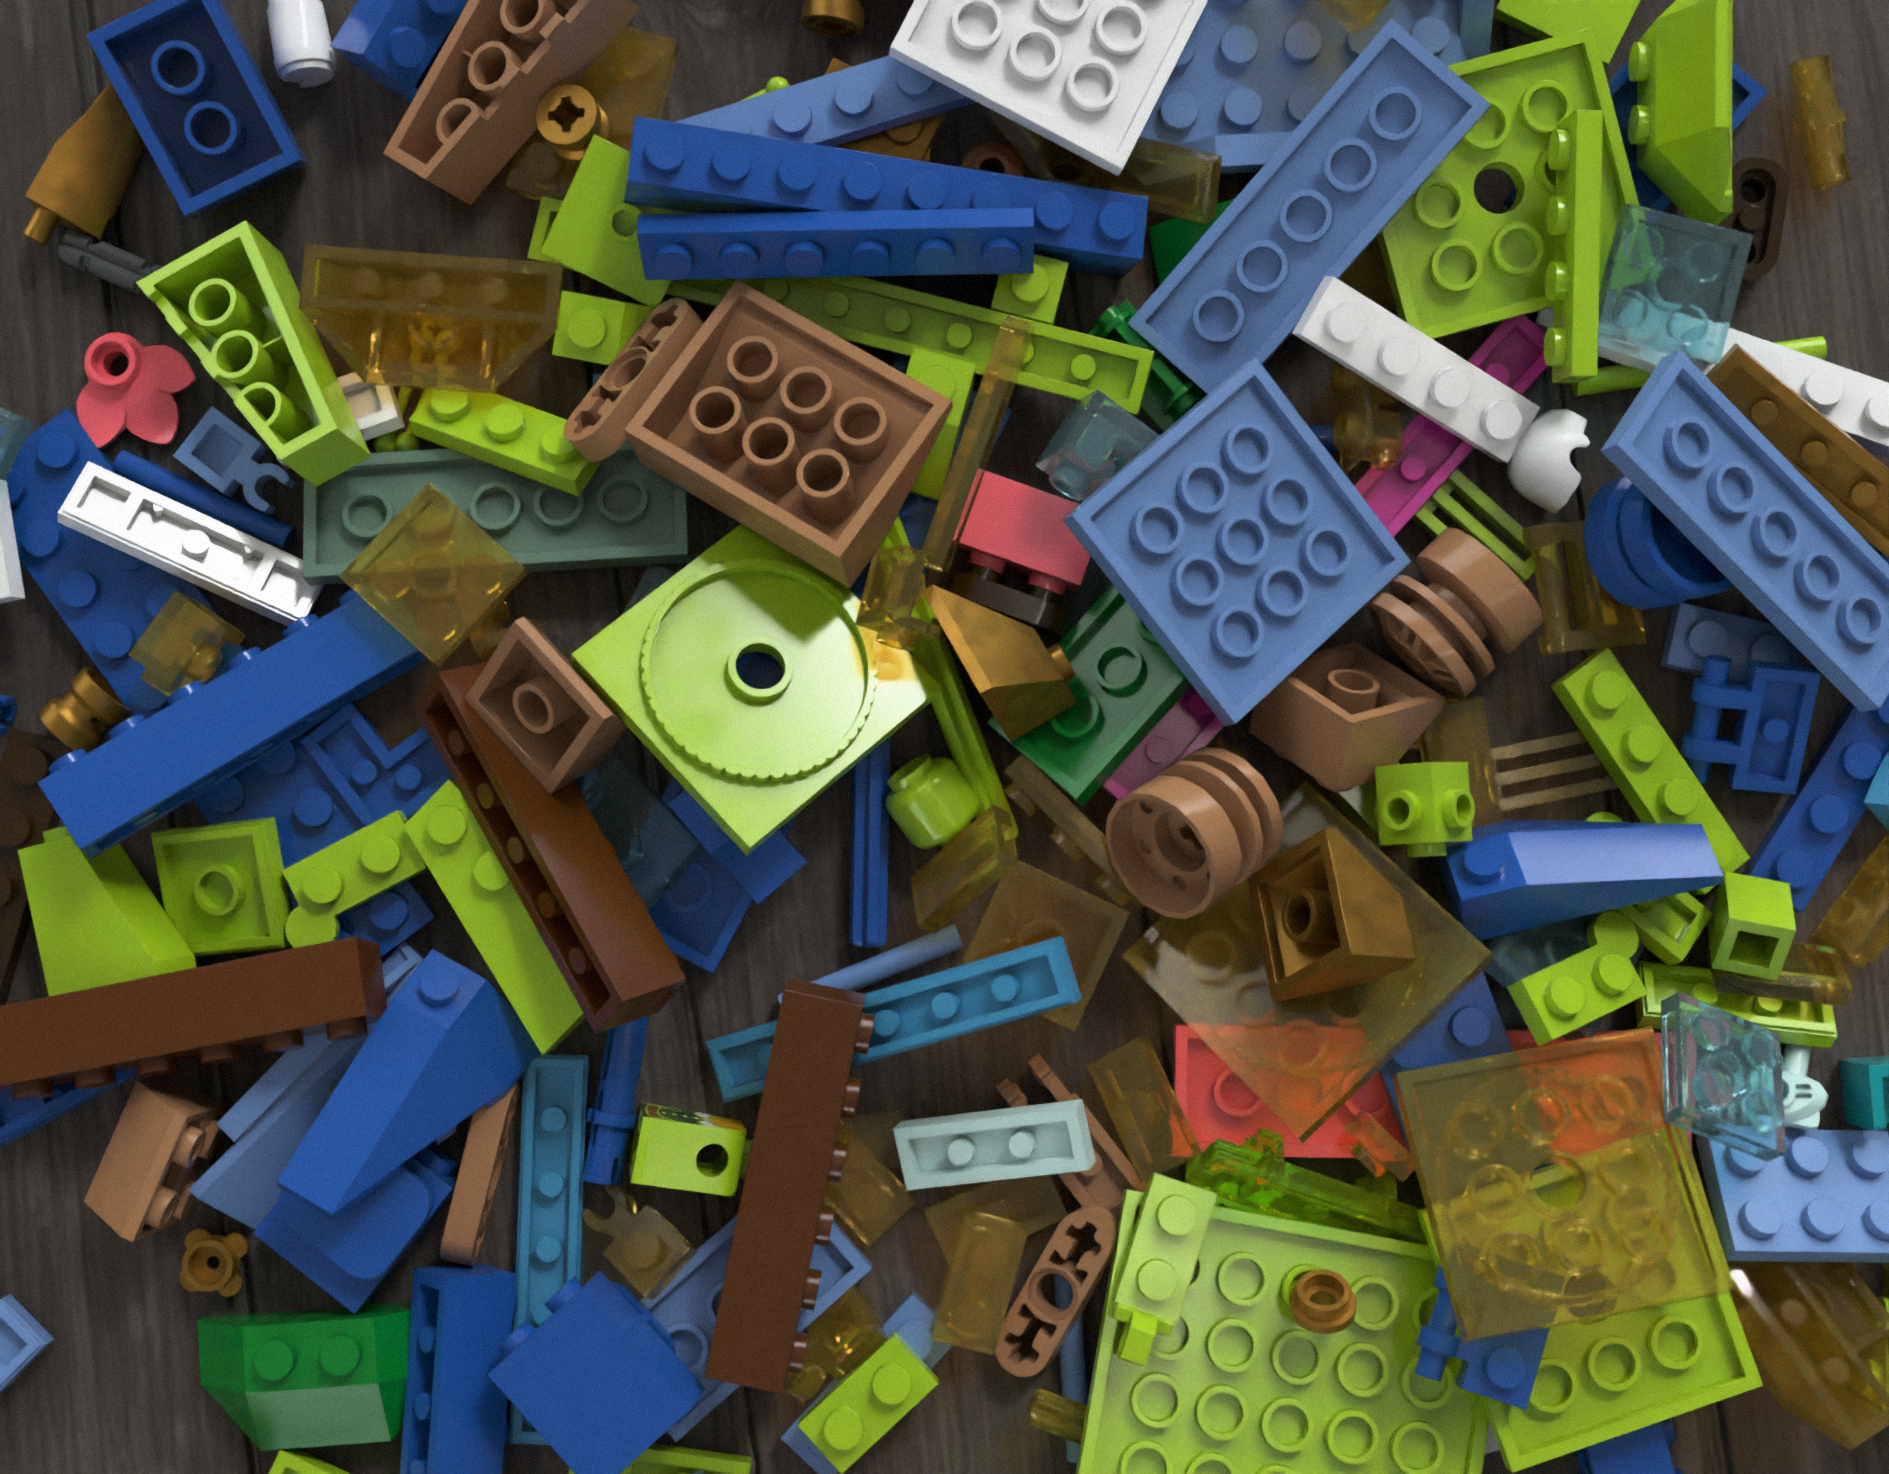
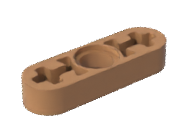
M669 299L657 306L646 317L568 418L564 427V436L586 460L590 462L604 460L614 454L628 439L624 429L704 324V321L685 299Z
M515 1083L509 1093L490 1108L484 1105L473 1113L440 1247V1259L470 1267H473L478 1260L486 1236L520 1096L519 1083Z
M1096 1205L1083 1206L1061 1220L995 1336L994 1350L1001 1366L1012 1375L1018 1377L1036 1375L1055 1360L1108 1269L1116 1247L1118 1221L1105 1208ZM1091 1223L1097 1228L1094 1239L1101 1247L1095 1246L1084 1253L1078 1264L1067 1259L1076 1253L1083 1240L1082 1234L1076 1228L1082 1229ZM1048 1274L1061 1275L1070 1283L1073 1298L1068 1308L1054 1307L1046 1300L1043 1293V1281ZM1037 1319L1048 1323L1040 1328L1033 1340L1032 1347L1037 1352L1028 1357L1023 1356L1019 1352L1022 1341L1017 1336L1032 1328Z

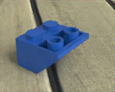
M358 0L330 47L377 83L412 102L468 0Z

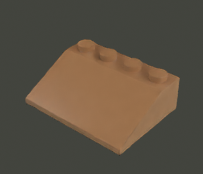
M737 279L624 431L640 464L836 581L851 588L887 537L953 408L952 400Z

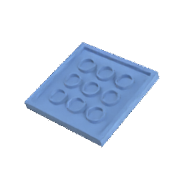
M1256 357L1242 364L1063 519L1064 523L1224 726L1234 725L1241 720L1411 562Z

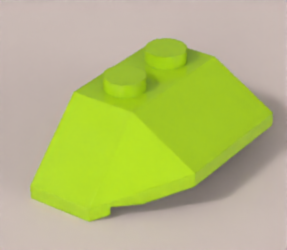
M1676 0L1653 22L1639 41L1633 43L1629 55L1628 74L1631 82H1637V105L1632 107L1629 115L1628 139L1630 144H1637V167L1699 229L1704 230L1714 229L1733 213V0Z

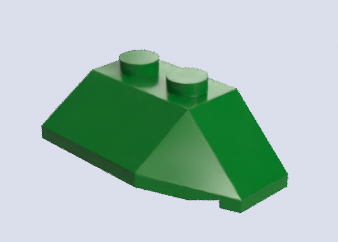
M411 1302L366 1305L356 1314L346 1307L201 1317L197 1319L201 1385L261 1451L392 1441L403 1428Z

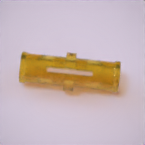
M1830 55L1812 56L1788 65L1798 120L1793 122L1795 136L1802 137L1811 191L1815 189H1828L1852 181L1842 126L1847 124L1844 109H1838Z

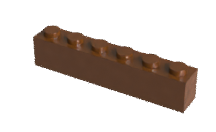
M488 662L437 672L415 707V711L594 1033L597 1034L658 1013L687 979L679 967L676 955L668 948L649 915L645 901L636 892L618 861L614 847L605 838L587 807L583 793L572 781L553 794H550L467 703L465 697Z
M355 936L0 1006V1090L12 1091L13 1101L35 1100L55 1095V1084L75 1081V1089L98 1088L116 1084V1073L137 1069L138 1077L160 1076L178 1072V1061L200 1057L201 1065H214L242 1059V1048L263 1045L264 1053L284 1052L303 1048L305 1046L304 1036L326 1032L327 1040L329 1041L365 1036L368 1034L367 1024L378 1022L387 1008L379 943Z
M789 978L784 988L704 1378L783 1394L788 1372L801 1374L809 1334L797 1332L801 1308L814 1311L822 1271L810 1268L815 1245L827 1247L835 1213V1207L823 1205L828 1181L841 1183L849 1145L848 1143L836 1141L841 1117L854 1119L862 1083L861 1079L850 1077L854 1053L866 1055L868 1053L875 1015L863 1013L867 994Z

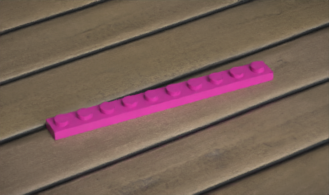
M1525 315L1502 321L1467 361L1522 395L1548 367L1544 361V339L1546 333ZM1419 413L1354 487L1394 538L1475 447ZM1191 686L1101 787L1118 801L1143 783L1157 777L1161 771L1174 765L1176 761L1185 755L1205 747L1224 725L1195 688Z

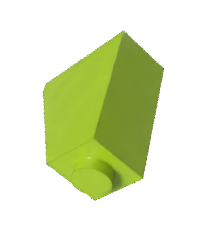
M63 826L42 832L44 843L18 850L49 996L197 968L194 954L119 843L90 859L80 850L67 828Z

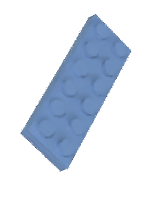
M1391 18L1130 319L1128 324L1207 394L1245 362L1256 357L1263 366L1293 332L1324 276H1334L1337 279L1343 276L1488 112L1491 104Z
M1681 350L1663 356L1600 451L1860 712L1880 709L1889 694V564Z

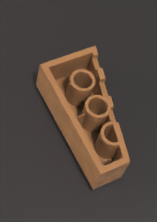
M468 0L383 154L471 206L537 129L535 117L538 104L543 96L555 87L564 84L575 85L641 8L632 0Z

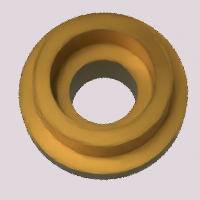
M1324 1269L1313 1270L1304 1274L1292 1288L1289 1296V1311L1294 1321L1302 1328L1314 1333L1332 1334L1344 1330L1353 1322L1356 1315V1297L1346 1279L1338 1273Z

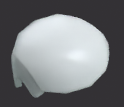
M1552 409L1534 418L1520 437L1515 451L1508 462L1507 476L1513 488L1521 496L1552 513H1557L1568 502L1581 480L1580 473L1570 462V453L1577 447L1587 448L1590 445L1589 439L1584 435L1587 420L1568 409Z

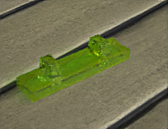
M1260 1128L1250 1138H1246L1242 1146L1217 1139L1203 1153L1196 1154L1187 1161L1185 1183L1217 1193L1218 1197L1279 1218L1428 1245L1416 1212L1421 1209L1398 1201L1396 1174L1379 1168H1373L1372 1171L1363 1177L1357 1178L1354 1186L1284 1161V1135Z

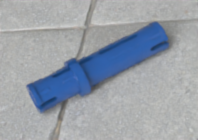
M649 1016L607 1030L594 1107H588L586 1121L592 1123L587 1157L585 1158L584 1170L581 1176L583 1181L602 1185H611L612 1183L615 1186H622L624 1162L631 1129H636L639 1115L634 1114L638 1080L640 1079Z

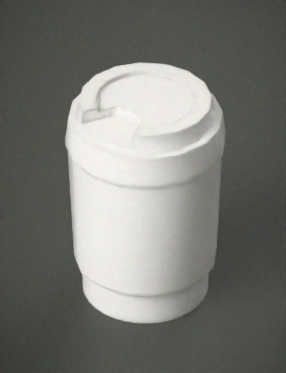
M268 0L269 6L266 11L274 65L279 78L283 79L284 82L299 83L300 88L319 86L330 81L337 69L336 56L333 48L330 47L332 42L322 1Z

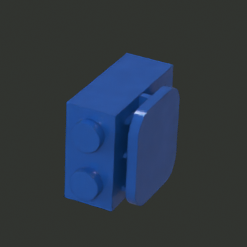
M431 1143L403 1163L398 1174L334 1220L282 1190L279 1200L254 1230L253 1234L352 1313L356 1314L371 1303L451 1200L458 1174L454 1172L457 1163L448 1153Z
M599 1270L584 1285L574 1276L544 1304L552 1314L536 1329L526 1320L497 1346V1349L503 1354L504 1358L487 1374L575 1474H620L689 1412L705 1390L703 1384L677 1357L675 1343L667 1330L629 1288L623 1284L609 1281Z

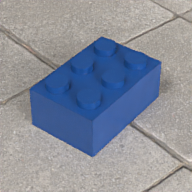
M156 0L86 34L90 45L184 216L194 219L200 218L309 164L222 0Z

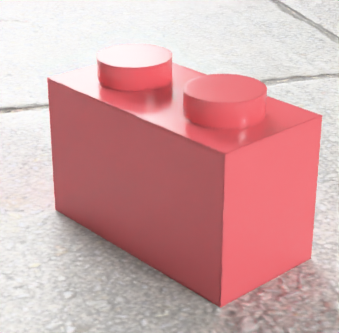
M988 471L984 472L959 541V551L969 555L967 564L980 565L1002 575L1005 568L1029 576L1027 586L1042 587L1063 596L1065 589L1075 593L1078 592L1091 557L1063 521L1080 504Z

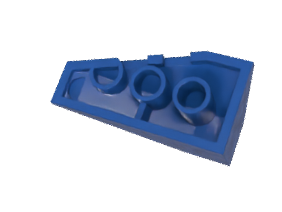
M1489 819L1472 824L1473 841L1446 842L1447 856H1434L1464 944L1722 884L1724 881V875L1702 824Z
M432 949L387 1006L276 1181L277 1186L334 1220L401 1171V1165L434 1141L440 1144L456 1132V1125L484 1105L490 1108L504 1098L539 1052L538 1047L514 1008L487 979Z

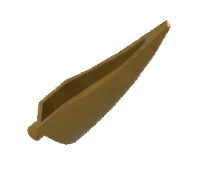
M111 82L86 113L56 141L25 194V197L35 210L21 234L40 246L45 247L59 223L101 241L123 199L145 143Z

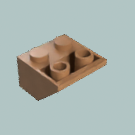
M152 1076L136 1080L84 1202L120 1237L131 1242L177 1223L178 1219L181 1221L185 1220L197 1201V1198L188 1189L195 1183L194 1181L204 1159L211 1160L224 1139L225 1133L216 1123L223 1117L228 1104L162 1076Z

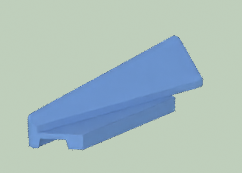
M408 941L401 943L382 963L387 1006L424 960V957ZM377 1022L367 1024L368 1034L362 1037L329 1041L327 1040L326 1032L304 1036L305 1046L303 1048L286 1051L216 1123L236 1143L188 1190L202 1202L248 1227L256 1229L279 1200L282 1189L277 1186L276 1181L330 1098L329 1086L339 1084Z

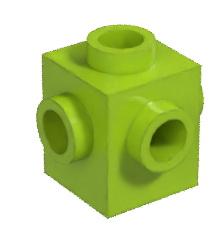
M1423 762L1375 766L1377 799L1374 806V816L1379 830V846L1406 844L1407 858L1447 856L1446 842L1473 841L1472 822L1475 815V804L1470 793L1468 762Z

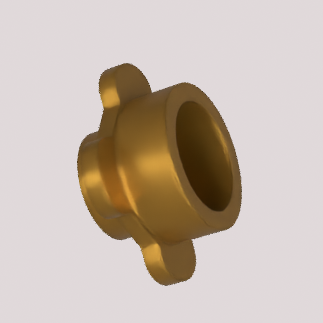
M203 1227L189 1232L184 1240L187 1250L182 1258V1271L179 1274V1281L182 1287L189 1292H211L217 1290L224 1297H230L238 1293L244 1285V1279L240 1274L242 1257L249 1251V1243L246 1237L238 1232H233L228 1236L212 1235ZM211 1256L219 1259L220 1263L217 1268H212L209 1265Z

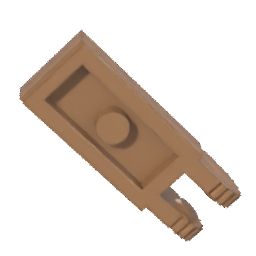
M1039 1053L1028 1061L1031 1066V1073L1042 1087L1048 1088L1058 1102L1080 1099L1074 1090L1071 1093L1067 1090ZM1008 1078L996 1086L1011 1108L1029 1105L1027 1103L1028 1098L1016 1083H1011ZM1084 1104L1096 1162L1090 1170L1060 1173L1057 1175L1082 1207L1087 1205L1103 1207L1111 1212L1118 1221L1123 1189L1145 1192L1147 1183Z

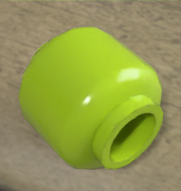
M924 753L904 764L889 778L887 784L891 790L886 797V809L915 847L928 849L941 845L944 851H948L962 844L975 831L971 821L980 809V801L952 759L946 757L932 759L928 753Z

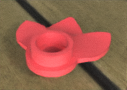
M108 333L97 338L89 346L85 355L84 369L89 381L82 389L76 402L77 416L82 427L99 449L113 442L126 428L132 434L150 443L159 445L171 444L178 433L181 420L179 406L173 394L190 387L197 379L190 363L181 353L169 346H143L138 340L124 333ZM119 356H126L128 359L127 370L119 376H113L111 373L113 360Z

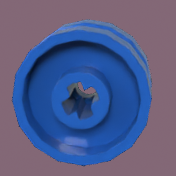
M1624 474L1602 485L1589 503L1583 528L1586 557L1599 584L1618 602L1638 610L1660 609L1683 603L1688 599H1699L1719 594L1733 586Z

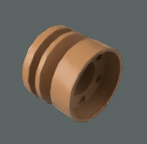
M1447 527L1415 559L1414 563L1425 585L1407 575L1398 574L1389 586L1393 596L1388 593L1379 592L1368 603L1366 609L1372 622L1386 639L1392 651L1410 670L1449 697L1463 701L1477 686L1473 675L1485 679L1495 668L1491 654L1483 642L1499 652L1511 654L1541 625L1544 618L1540 606L1528 588L1502 560L1474 537L1457 528Z
M1201 747L1176 761L1174 765L1161 771L1157 777L1143 783L1116 801L1107 816L1105 840L1111 863L1125 887L1143 905L1165 917L1188 919L1203 913L1226 896L1235 885L1245 882L1254 872L1268 865L1281 848L1284 825L1278 801L1259 772L1245 759L1223 748Z

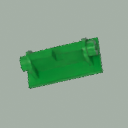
M1125 299L1118 307L1115 305L1109 307L1096 320L1097 325L1088 334L1155 352L1141 409L1164 433L1208 394L1128 324L1130 319L1137 313V310Z

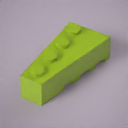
M245 220L136 282L144 294L166 316V321L187 342L200 358V363L212 378L221 384L234 400L235 406L285 465L317 487L371 457L282 253L249 222Z
M448 779L403 827L542 1055L555 1050L586 1017L454 780Z

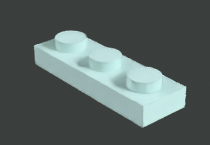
M1083 1099L905 1120L893 1128L906 1190L1087 1171L1096 1162Z

